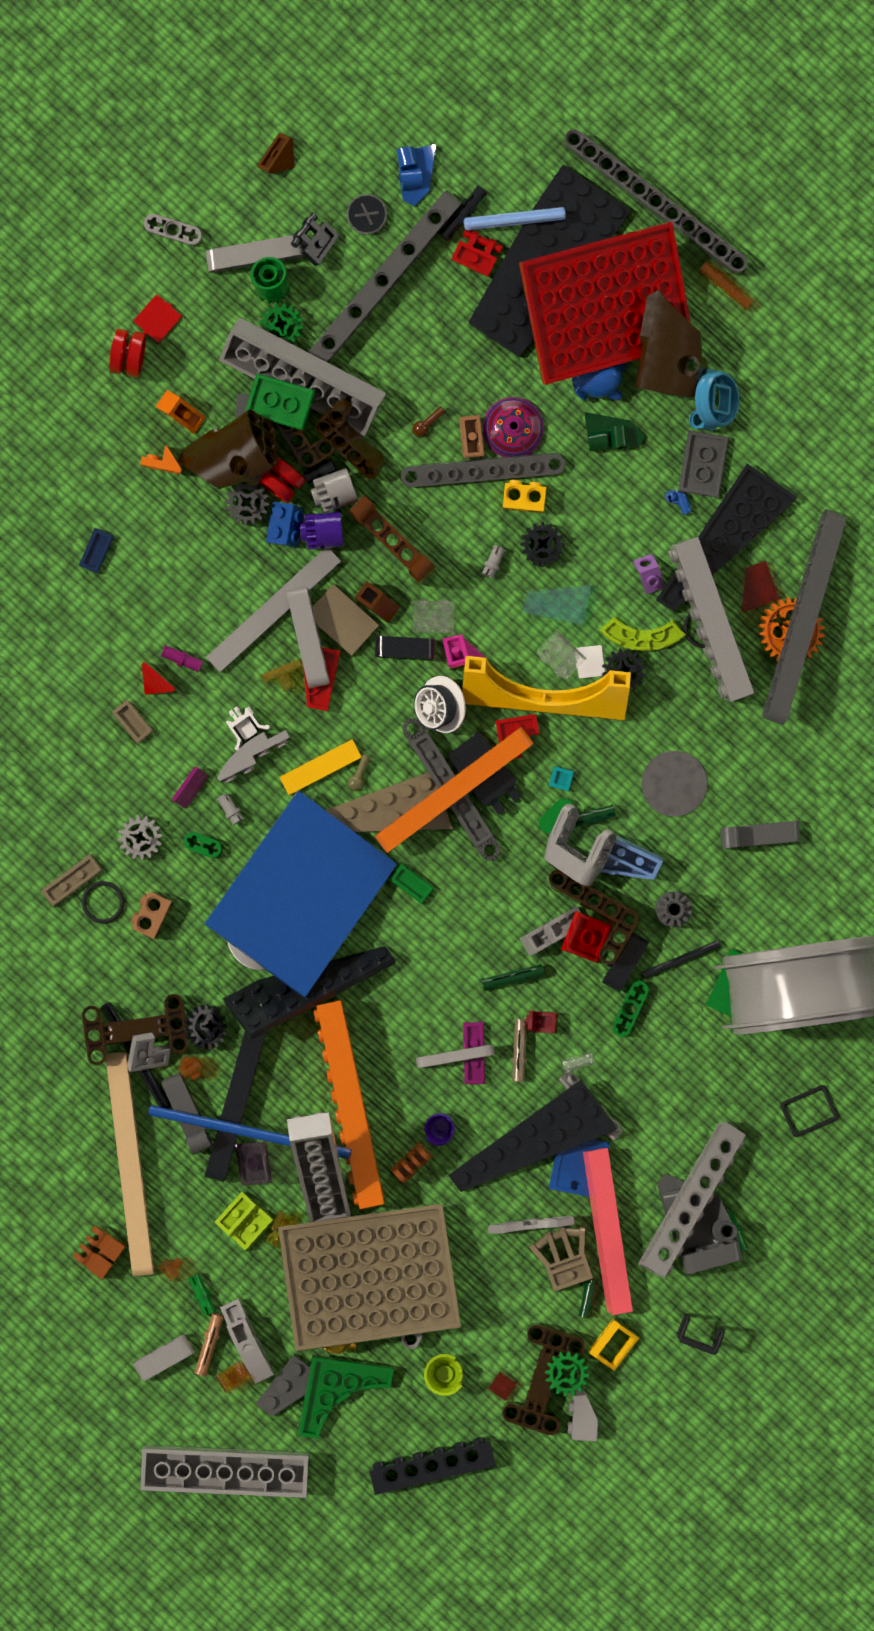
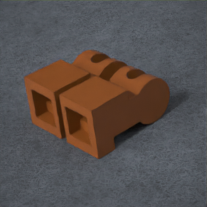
M420 1141L406 1153L410 1161L403 1156L390 1168L403 1184L418 1172L415 1166L421 1169L433 1157Z
M94 1225L92 1231L99 1236V1240L91 1235H87L86 1239L92 1246L100 1249L99 1253H96L91 1246L82 1243L80 1248L87 1253V1257L77 1251L73 1257L102 1280L106 1277L115 1264L114 1262L118 1260L127 1245L102 1228Z

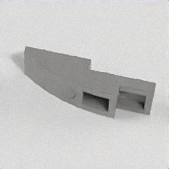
M285 730L269 739L263 732L249 740L224 765L217 777L219 782L224 780L226 784L236 779L235 774L240 772L246 774L254 770V765L257 764L254 756L257 755L260 758L270 753L268 749L274 746L278 749L288 744L287 740L290 737Z
M237 1299L220 1307L226 1320L229 1334L255 1384L274 1376L275 1374L259 1337H256L241 1300Z

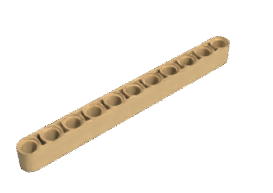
M127 1051L107 1053L106 1065L133 1277L154 1275V1265L130 1071L127 1068L128 1054Z

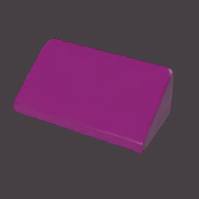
M194 767L173 796V801L183 808H187L208 779V774L198 767Z

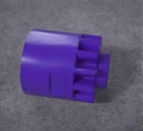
M340 511L305 515V523L300 524L301 541L307 542L308 550L344 547Z

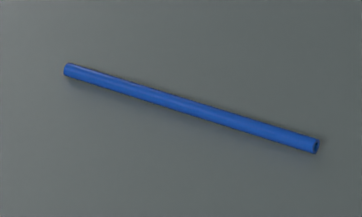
M153 1105L149 1109L150 1116L291 1147L289 1135ZM337 1146L339 1157L350 1159L351 1149Z

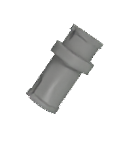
M497 545L493 546L488 561L484 563L483 575L487 577L489 575V578L494 579L495 573L500 569L501 559L506 552L504 548H498Z
M228 793L217 798V801L226 813L225 817L227 820L230 819L233 826L244 819L240 814L241 810L239 807L236 808Z

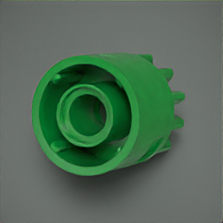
M265 257L253 265L251 279L256 295L260 297V300H267L268 304L275 300L278 304L279 298L286 299L285 294L290 292V282L284 264L277 258Z

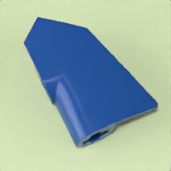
M435 144L420 148L408 146L396 150L400 168L399 182L403 201L413 207L430 190Z

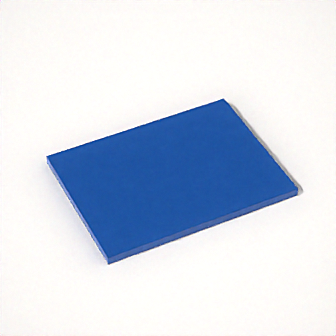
M297 791L204 925L302 997H306L397 863L300 791Z

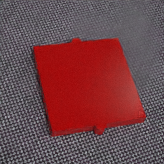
M156 294L133 322L144 330L146 335L148 334L157 343H160L182 316L171 307V303H166Z

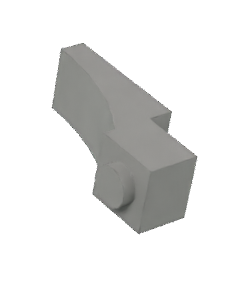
M578 906L519 938L528 955L531 956L564 938L567 935L575 911L580 912Z

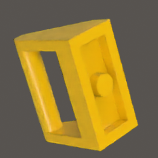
M613 1318L588 1351L596 1359L615 1371L640 1338ZM619 1328L629 1335L630 1338L612 1362H610L599 1353Z

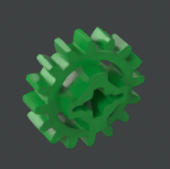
M275 303L274 309L268 306L267 310L269 313L262 312L261 315L265 319L259 320V324L264 326L261 329L269 333L275 332L280 335L281 339L295 344L294 338L301 337L298 331L304 329L303 326L299 325L303 322V319L297 318L300 312H293L294 307L292 305L286 308L285 303L282 304V307H278V304ZM282 312L291 315L292 318H286L282 315ZM275 314L273 322L268 324L270 317ZM278 317L281 318L283 324H287L284 325V334H282V330L279 327H276L279 325ZM295 326L293 333L290 336H288L287 333L290 330V328H294Z
M568 1351L566 1356L563 1352H559L560 1358L553 1356L554 1362L547 1363L551 1367L550 1370L545 1371L546 1374L550 1375L546 1382H552L549 1388H557L556 1394H560L563 1391L565 1397H568L569 1392H571L572 1396H575L576 1390L584 1391L581 1386L582 1384L588 1385L589 1383L585 1381V1378L591 1376L586 1373V1370L590 1367L583 1365L586 1359L579 1360L578 1353L572 1357L571 1351ZM563 1360H572L575 1363L566 1365ZM555 1368L558 1369V1376L556 1378L554 1375ZM573 1369L570 1373L571 1378L562 1379L566 1374L564 1370ZM579 1370H581L580 1380L577 1378V1373ZM565 1382H568L573 1387L564 1388L560 1385L564 1384Z

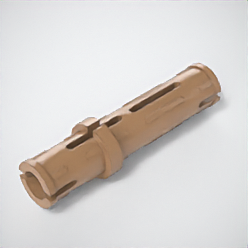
M212 1313L208 1330H205L204 1333L205 1340L196 1370L194 1371L198 1375L207 1376L217 1339H220L221 1336L219 1332L224 1319L223 1315Z

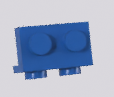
M273 502L266 542L297 548L300 540V524L304 519V508L294 504Z

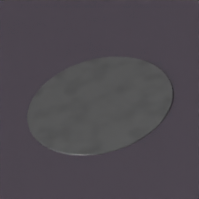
M668 751L653 758L646 766L642 776V791L648 804L657 812L667 816H682L695 810L703 801L707 791V777L704 768L693 756L681 751Z

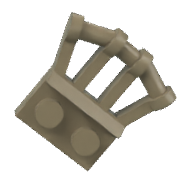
M560 1227L558 1231L546 1232V1235L538 1242L532 1243L529 1246L545 1265L554 1292L593 1278L584 1253L585 1227H580V1229ZM567 1236L579 1237V1254L573 1255ZM560 1238L563 1239L569 1256L562 1260L559 1259L554 1241ZM548 1243L555 1260L551 1264L540 1252Z

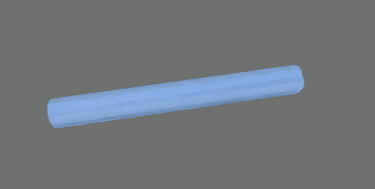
M560 207L469 217L464 219V227L466 230L564 220L566 213L565 209Z

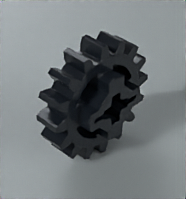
M544 522L541 523L540 527L533 524V530L527 528L528 535H522L525 542L520 543V546L525 547V549L521 553L528 554L526 561L533 559L534 566L537 562H540L541 567H544L545 562L551 566L552 559L555 561L559 560L557 554L563 555L560 547H564L565 543L560 542V540L564 536H558L559 529L552 530L551 523L548 527H545ZM545 531V532H548V534H547V535H539V534L536 533V532ZM530 538L534 542V548L531 551L529 549ZM548 538H550L546 544L547 549L542 547L541 549L537 550L539 546V540L543 542L544 540L546 541ZM554 538H555V540H556V550H555V551H554V549L551 547V541H552ZM538 554H546L549 557L538 558L536 556Z
M620 648L617 655L612 651V658H605L608 664L602 665V668L606 669L602 676H605L610 670H620L623 662L625 668H629L631 674L637 672L635 680L630 683V687L636 690L635 684H642L643 682L640 680V677L646 676L642 672L646 666L640 664L643 658L637 659V652L631 655L630 649L623 653ZM625 657L632 659L636 665L626 662ZM618 658L617 667L610 669L612 662Z
M206 1004L194 1007L193 1011L188 1012L190 1018L184 1020L188 1024L187 1027H184V1030L189 1032L186 1038H192L191 1045L197 1044V1049L204 1048V1050L218 1047V1043H223L224 1040L221 1036L227 1035L223 1031L227 1024H223L222 1021L225 1020V1016H219L220 1010L214 1011V1006L208 1007Z

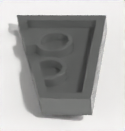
M294 1354L256 1402V1405L270 1416H274L304 1396L310 1366Z

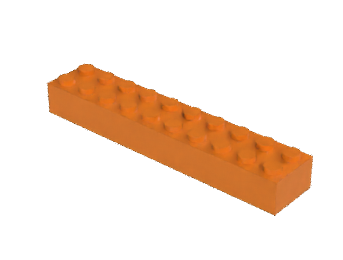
M342 999L318 1004L317 1009L313 1011L315 1021L320 1022L321 1025L318 1035L320 1043L324 1042L325 1050L322 1051L324 1063L328 1062L330 1070L326 1072L328 1082L333 1083L334 1090H331L333 1104L337 1103L338 1110L335 1112L337 1124L341 1123L343 1128L339 1132L341 1143H346V1147L351 1149L350 1159H345L346 1165L350 1164L351 1171L348 1173L350 1185L354 1184L356 1189L352 1193L354 1204H359L360 1209L382 1205L385 1200Z

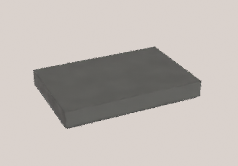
M688 430L678 488L679 492L719 498L729 437Z

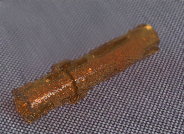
M706 261L699 269V272L713 282V286L723 290L744 310L754 301L732 283L723 271L720 272L709 261Z

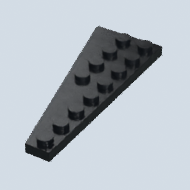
M746 464L698 536L712 576L797 499V496L749 464ZM675 572L655 600L672 612L685 601L682 594L684 589L683 583L678 581Z

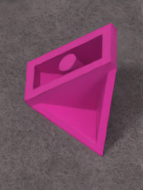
M462 634L442 639L449 670L464 667L466 656L486 658L464 639Z

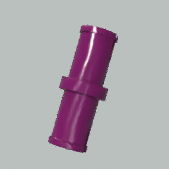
M165 645L160 656L178 663L177 666L179 667L182 665L197 673L203 663V660L188 655L186 651L181 652Z

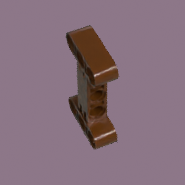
M363 495L349 509L350 515L362 527L365 526L408 569V573L420 585L436 571L434 564L425 555H421L377 511L375 505ZM375 521L383 522L384 528L381 531L373 530L372 524ZM390 535H395L399 540L395 546H390L387 543V538ZM404 550H410L413 553V557L410 560H404L401 557V553Z

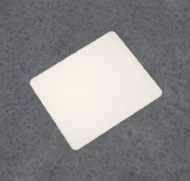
M602 646L576 648L578 677L602 676V673L605 672V669L602 668L604 664Z

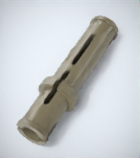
M515 1019L514 1056L511 1058V1063H513L512 1081L525 1082V1063L528 1061L526 1059V1020Z

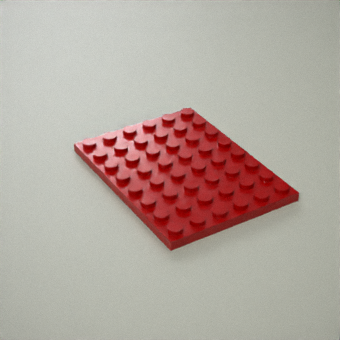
M673 222L655 225L519 262L542 383L544 385L640 359L642 349L640 333L647 296L657 290H660L672 306L691 323Z

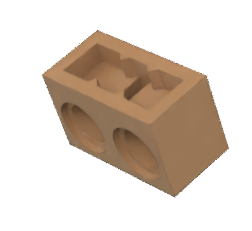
M149 891L148 895L144 893L139 903L142 907L139 913L135 912L130 923L133 924L131 929L155 939L173 901L152 891ZM152 899H157L160 902V908L157 911H153L149 907ZM145 917L151 920V927L147 930L143 929L140 925L141 920Z

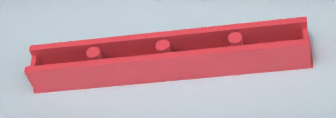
M608 1148L583 1151L607 1312L612 1315L633 1312Z

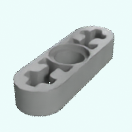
M150 214L144 219V227L151 234L189 246H196L202 240L201 231L195 226L157 214ZM156 219L157 224L163 225V221H165L164 232L161 233V228L157 226L151 229L148 222ZM173 224L177 225L179 232L174 236L169 235L167 228ZM182 228H186L184 231L188 234L195 231L198 238L190 241L188 236L183 235V239H181Z

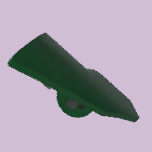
M585 412L590 451L604 449L617 451L639 448L645 438V435L630 420Z

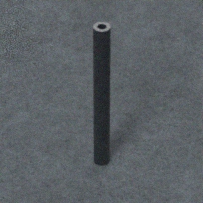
M718 940L649 968L642 971L643 976L647 979L721 948Z

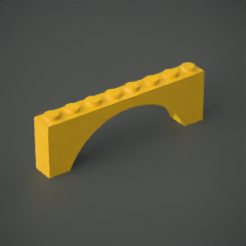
M466 656L462 693L465 704L625 720L631 672L610 670L601 679L583 687L569 690H542L518 684L504 677L492 667L487 658Z

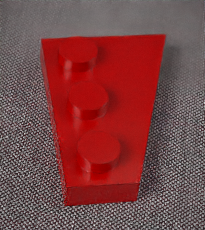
M322 647L330 684L309 689L305 670L304 683L307 707L328 712L341 651Z

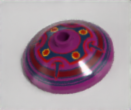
M519 397L504 398L493 404L487 411L483 421L484 439L490 449L499 456L529 455L541 443L544 434V421L537 407L528 400ZM516 423L518 428L512 430L510 424Z

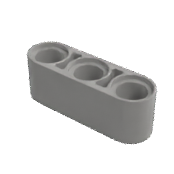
M185 1334L132 1364L141 1380L145 1381L194 1353V1350Z

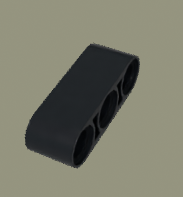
M376 636L375 657L434 660L435 639Z
M635 933L618 963L609 968L602 983L620 993L649 941Z

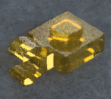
M279 1210L271 1227V1230L274 1232L268 1235L266 1242L280 1249L278 1227L295 1225L298 1217Z

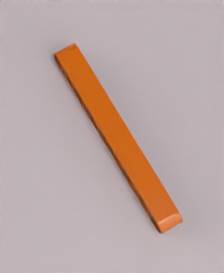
M520 727L374 837L386 853H388L533 745V741L524 729Z

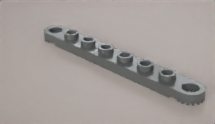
M558 453L421 464L406 466L401 472V480L408 487L554 475L563 471L565 461ZM553 458L560 460V466L557 469L549 467V461ZM409 471L416 472V480L408 481L405 478L406 473Z
M411 718L405 721L402 727L405 737L436 786L440 788L455 776L419 720ZM410 723L418 725L419 731L417 734L411 735L408 733L407 726ZM466 794L452 804L450 808L481 857L488 861L495 860L500 854V846ZM492 844L495 847L496 852L493 856H487L484 853L486 845Z

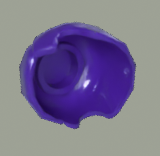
M444 1113L434 1114L429 1117L424 1127L426 1140L435 1146H443L450 1142L455 1134V1125L451 1117Z

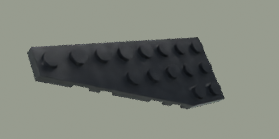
M383 946L331 960L306 997H302L275 976L259 979L223 998V1001L249 1037L254 1039L394 965L396 962L392 954Z

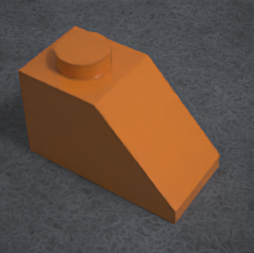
M166 390L155 406L193 434L196 433L206 418L181 397Z

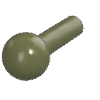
M363 754L355 775L348 779L347 784L352 791H359L363 788L364 781L362 777L371 758L368 754Z

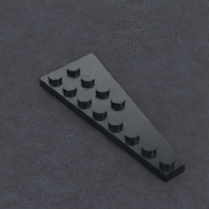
M580 1079L448 1176L459 1191L462 1192L611 1133L617 1129V1126L584 1081Z

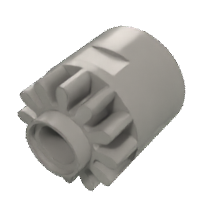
M347 468L313 480L315 488L311 489V493L316 507L322 506L324 513L358 501Z

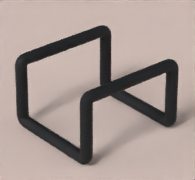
M685 1313L677 1332L679 1341L685 1345L716 1355L725 1335L724 1328L722 1326L718 1328L712 1346L684 1337L690 1321L689 1315Z

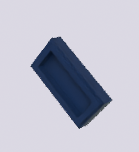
M95 528L79 566L98 574L114 536Z

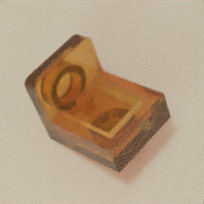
M241 1360L216 1375L225 1393L232 1391L251 1378Z

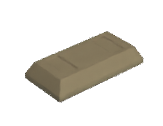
M128 699L112 711V714L137 744L153 732L152 728Z

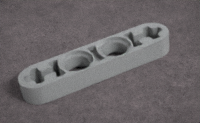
M491 1044L416 1058L417 1068L494 1055V1046Z

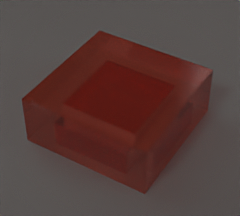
M499 1371L488 1389L503 1400H506L517 1383Z

